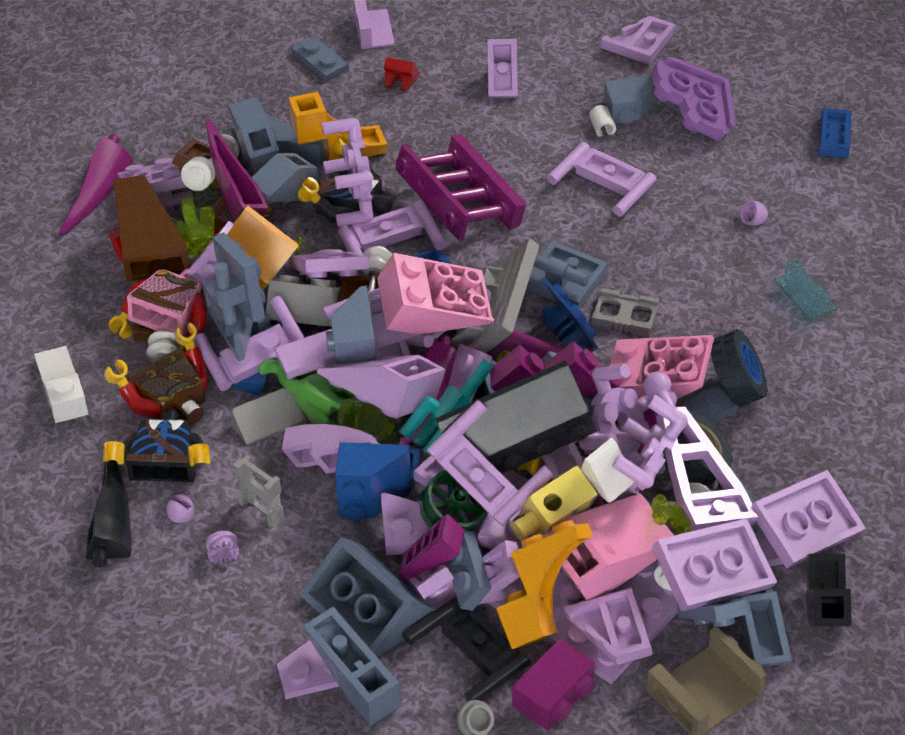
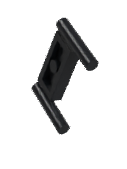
M457 595L402 633L405 642L412 645L440 625L442 627V633L488 676L464 694L467 702L470 700L481 701L530 665L527 655L520 653L517 648L512 649L509 641L475 609L473 611L460 609Z

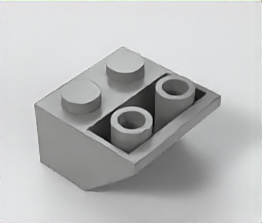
M279 275V280H269L266 315L269 317V320L280 321L270 301L276 296H281L296 323L331 326V319L326 320L323 307L337 302L340 287H336V280L311 278V284L305 283V277Z

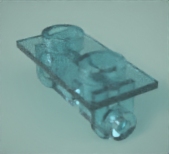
M792 259L787 261L784 265V275L774 279L775 283L810 321L837 310V307L830 300V294L827 291H823L809 277V274L802 268V264L799 261Z

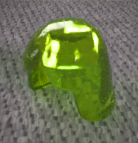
M347 398L343 401L337 414L338 425L370 434L378 443H382L391 435L396 424V418L388 417L377 406L359 401L356 398Z

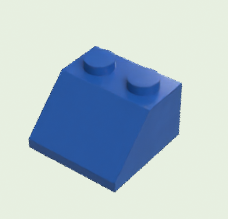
M339 443L335 473L339 517H346L352 521L375 518L382 513L381 493H388L401 498L411 493L410 445Z

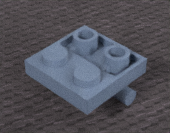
M223 232L213 236L217 264L214 265L217 282L214 285L217 305L222 309L224 323L232 325L237 322L235 305L252 322L265 318L263 303L266 302V299L259 285L258 276L261 275V269L257 260L254 257L250 258L243 251L240 243L234 242L226 233Z
M552 241L541 256L536 255L526 290L556 302L542 280L545 277L552 286L558 283L568 295V300L571 304L575 303L580 309L608 272V262Z

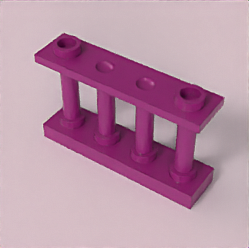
M462 134L451 136L447 152L418 157L407 144H401L395 170L458 241L464 240L467 226L470 222L497 217L509 231L521 225L527 204ZM449 164L455 171L433 174L429 167ZM465 181L471 189L449 192L444 185ZM481 199L487 207L466 210L460 203Z

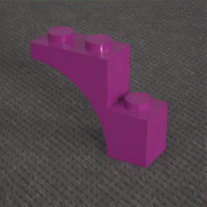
M574 341L545 364H543L538 355L533 352L529 353L519 345L493 365L494 368L490 372V388L493 391H498L566 360L581 395L594 398L598 391L592 378V372L596 368H602V366L598 364L597 359L588 349H581ZM619 379L609 380L611 388H617L621 385Z

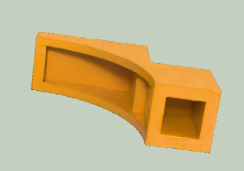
M313 92L289 97L291 127L298 145L322 140L328 161L342 159L343 155L335 151L334 145L338 138L342 140L345 132L323 135L321 123L335 121L336 119L326 112L319 93ZM379 125L360 126L362 139L365 147L361 148L362 156L371 157L388 153L387 142Z
M573 520L566 521L552 528L554 534L543 538L542 534H538L521 541L523 548L511 553L525 589L506 596L508 603L496 609L512 649L527 646L558 633L553 615L554 585L557 575L568 556L579 545L593 537L588 523L574 525Z

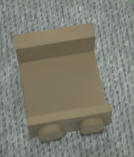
M713 627L710 631L709 647L671 672H668L660 663L648 670L646 690L690 735H704L764 694L767 675L756 660H751L740 649L733 637L730 635L726 636L718 627Z

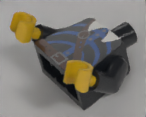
M345 132L342 140L338 138L335 142L334 149L340 155H343L342 145H347L350 140L348 132ZM370 167L373 175V191L368 192L373 196L371 200L372 210L382 215L389 213L393 200L383 196L382 179ZM351 169L330 173L320 187L315 179L308 177L304 180L302 187L298 191V198L301 201H312V206L315 208L316 213L323 215L331 223H336V214L360 211L358 199H353V195L349 193L348 187L336 189L334 177L351 174Z
M171 409L163 410L159 420L145 419L142 421L137 432H133L123 443L109 441L104 443L103 462L114 460L117 464L122 465L126 461L129 481L194 482V465L211 464L209 445L205 444L198 434L191 433L190 423L180 420V414Z

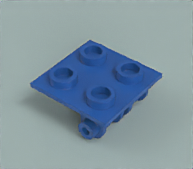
M543 277L542 280L557 302L553 306H547L542 310L543 322L548 325L565 347L574 341L583 350L587 349L590 344L597 349L598 346L592 339L597 334L586 321L587 318L575 303L571 304L568 300V295L558 283L552 286Z

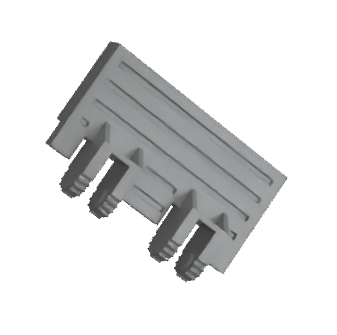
M531 238L495 267L487 266L482 270L486 289H489L491 292L489 304L493 322L488 325L456 329L457 333L451 341V345L456 350L462 344L486 354L512 334L540 246Z

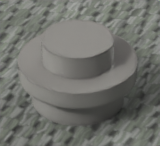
M470 700L464 703L457 714V725L464 735H487L494 724V715L491 708L480 700Z

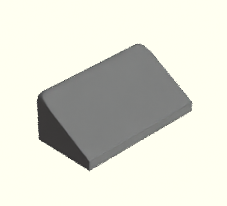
M285 388L231 409L232 423L246 446L283 432L286 427L298 426L307 422V417L298 406L295 397Z

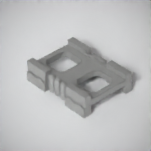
M601 288L598 303L592 316L591 327L609 331L613 328L614 331L631 332V335L650 338L654 320L659 309L660 299L642 295L640 299H637L636 296L626 294L621 296L620 291ZM602 304L619 305L618 315L608 316L601 314ZM642 309L650 311L652 313L648 322L632 320L633 310Z
M246 455L233 464L235 478L239 480L238 503L245 506L250 502L267 515L268 525L274 528L284 518L283 506L280 502V478L277 476L274 478L270 477L252 464L251 457ZM253 473L263 479L265 482L264 486L254 479ZM256 495L267 503L268 510L258 503Z

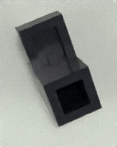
M807 554V591H805L808 622L811 627L852 626L851 589H846L845 554Z

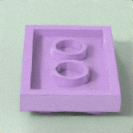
M828 470L755 501L752 504L758 515L756 522L786 569L806 560L807 554H819L851 539L866 529Z
M747 518L658 539L652 545V549L681 612L771 589L777 583Z

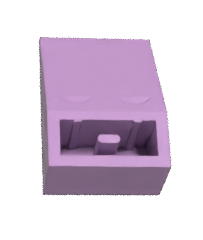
M420 355L377 356V359L335 363L318 368L317 373L327 378L331 385L352 392L359 401L377 406L384 415L400 418L401 416L413 413L425 397L437 398L446 369Z

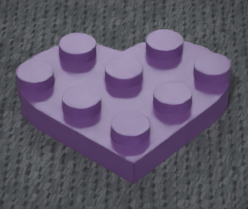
M667 57L665 61L659 60L652 68L651 78L656 87L654 90L655 96L661 101H670L679 106L684 117L682 124L686 129L693 132L697 130L713 140L719 141L735 125L729 79L673 57Z

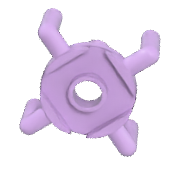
M357 118L321 123L323 135L347 131L349 133L350 140L348 144L342 145L343 158L323 161V169L325 174L351 169V174L334 177L336 189L348 187L349 193L353 195V199H358L360 211L336 214L337 227L369 222L373 219L371 203L373 196L368 192L373 191V175L370 171L368 156L361 155V148H364L365 144L361 135L360 122Z
M620 364L596 368L592 372V378L598 393L591 403V406L595 405L594 414L591 417L597 432L580 440L579 446L582 450H597L612 437L623 457L629 459L639 449L641 442L621 429L624 421L629 417L647 430H650L648 423L644 420L643 412L649 409L647 404L651 397L644 395L638 399L636 391L631 388H611L609 380L622 379L629 376L630 370L628 365ZM671 391L669 394L674 404H676V394ZM617 419H618V429H617V427H616V425H615V421H616ZM663 464L657 474L664 473L665 464Z
M655 394L648 402L647 407L670 421L666 428L654 425L649 431L629 417L624 421L621 429L646 446L640 454L635 451L629 459L619 455L614 461L612 467L633 480L634 483L612 502L639 494V489L643 491L645 488H650L653 485L656 474L666 461L663 458L664 448L667 447L672 450L676 438L688 423V417Z

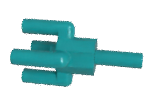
M483 358L459 391L450 385L439 401L431 396L425 397L399 432L410 440L427 416L432 413L412 440L425 453L431 456L427 449L442 435L436 418L473 402L470 398L494 366Z

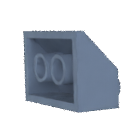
M340 537L299 593L320 614L334 607L377 658L403 643L405 640L402 633L426 617L433 609L362 544L344 537Z

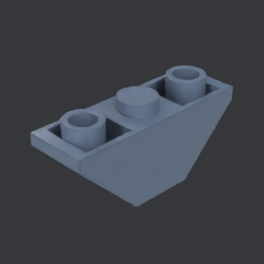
M257 97L227 106L250 177L256 174L271 158L279 153L270 121Z
M277 153L251 177L257 183L267 204L272 202L289 203L290 201H301L298 198V191L302 187L304 180L308 177L315 179L319 187L321 185L317 167L295 153Z

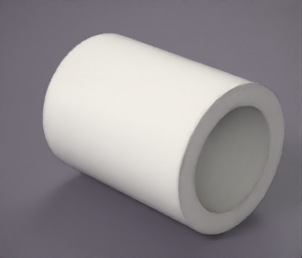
M604 105L594 107L590 111L589 117L597 136H603L600 129L602 126H605L608 135H613L616 131V125L608 107Z

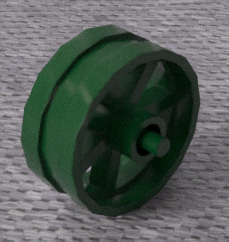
M446 470L439 472L429 482L419 500L420 514L429 528L445 515H450L452 518L456 516L459 521L458 524L464 530L473 531L487 512ZM438 485H448V493ZM432 493L442 501L433 502ZM468 497H470L473 504L466 503ZM464 512L476 515L475 520L470 522Z

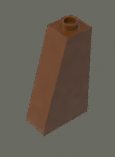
M142 175L113 179L126 282L150 278L158 270L164 269L179 275L184 269H189L187 245L146 177Z

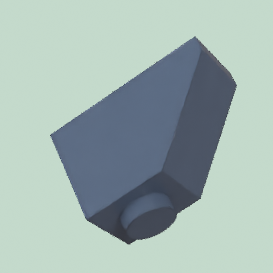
M651 75L605 81L604 104L608 107L614 123L629 124L633 121L641 120L660 100L654 94L656 87L653 84Z
M361 286L331 316L332 331H326L328 351H335L336 364L377 359L367 286Z

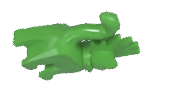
M277 360L262 361L258 367V372L261 375L269 373L278 375L279 383L295 397L298 406L305 412L313 424L336 425L334 421L329 420V416L338 410H341L344 414L351 413L352 417L359 421L372 413L373 404L359 401L352 392L331 385L327 378L317 373L318 369L300 375L299 379L294 377L287 380L280 362Z

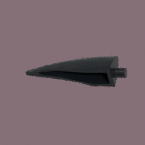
M114 460L104 462L102 489L87 534L86 559H92V564L98 568L106 566L107 559L129 558L132 552L128 500L119 465Z

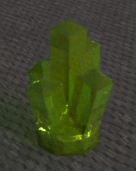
M191 197L181 201V209L186 225L181 220L174 225L187 245L188 254L198 257L213 240L215 213L212 206L200 208L199 218Z

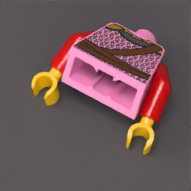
M188 268L184 269L180 275L164 269L158 270L150 278L130 286L119 309L122 311L121 315L114 316L109 321L110 330L115 334L122 326L119 335L123 339L129 338L133 332V327L128 322L131 321L156 331H168L174 334L179 327L183 337H191L188 323H192L196 327V335L204 333L207 308L205 298L201 295L200 283L185 276ZM181 345L180 348L183 350V352L186 351L185 346Z

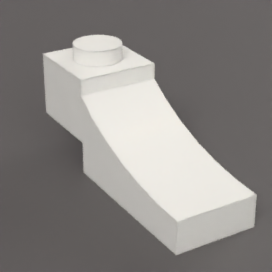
M63 346L35 353V360L55 423L88 415L85 396L67 347Z

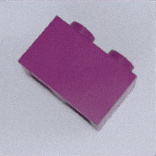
M559 639L512 687V706L546 730L556 721L558 723L564 722L572 710V704L579 697L582 699L586 698L593 690L596 682L594 679L595 662Z

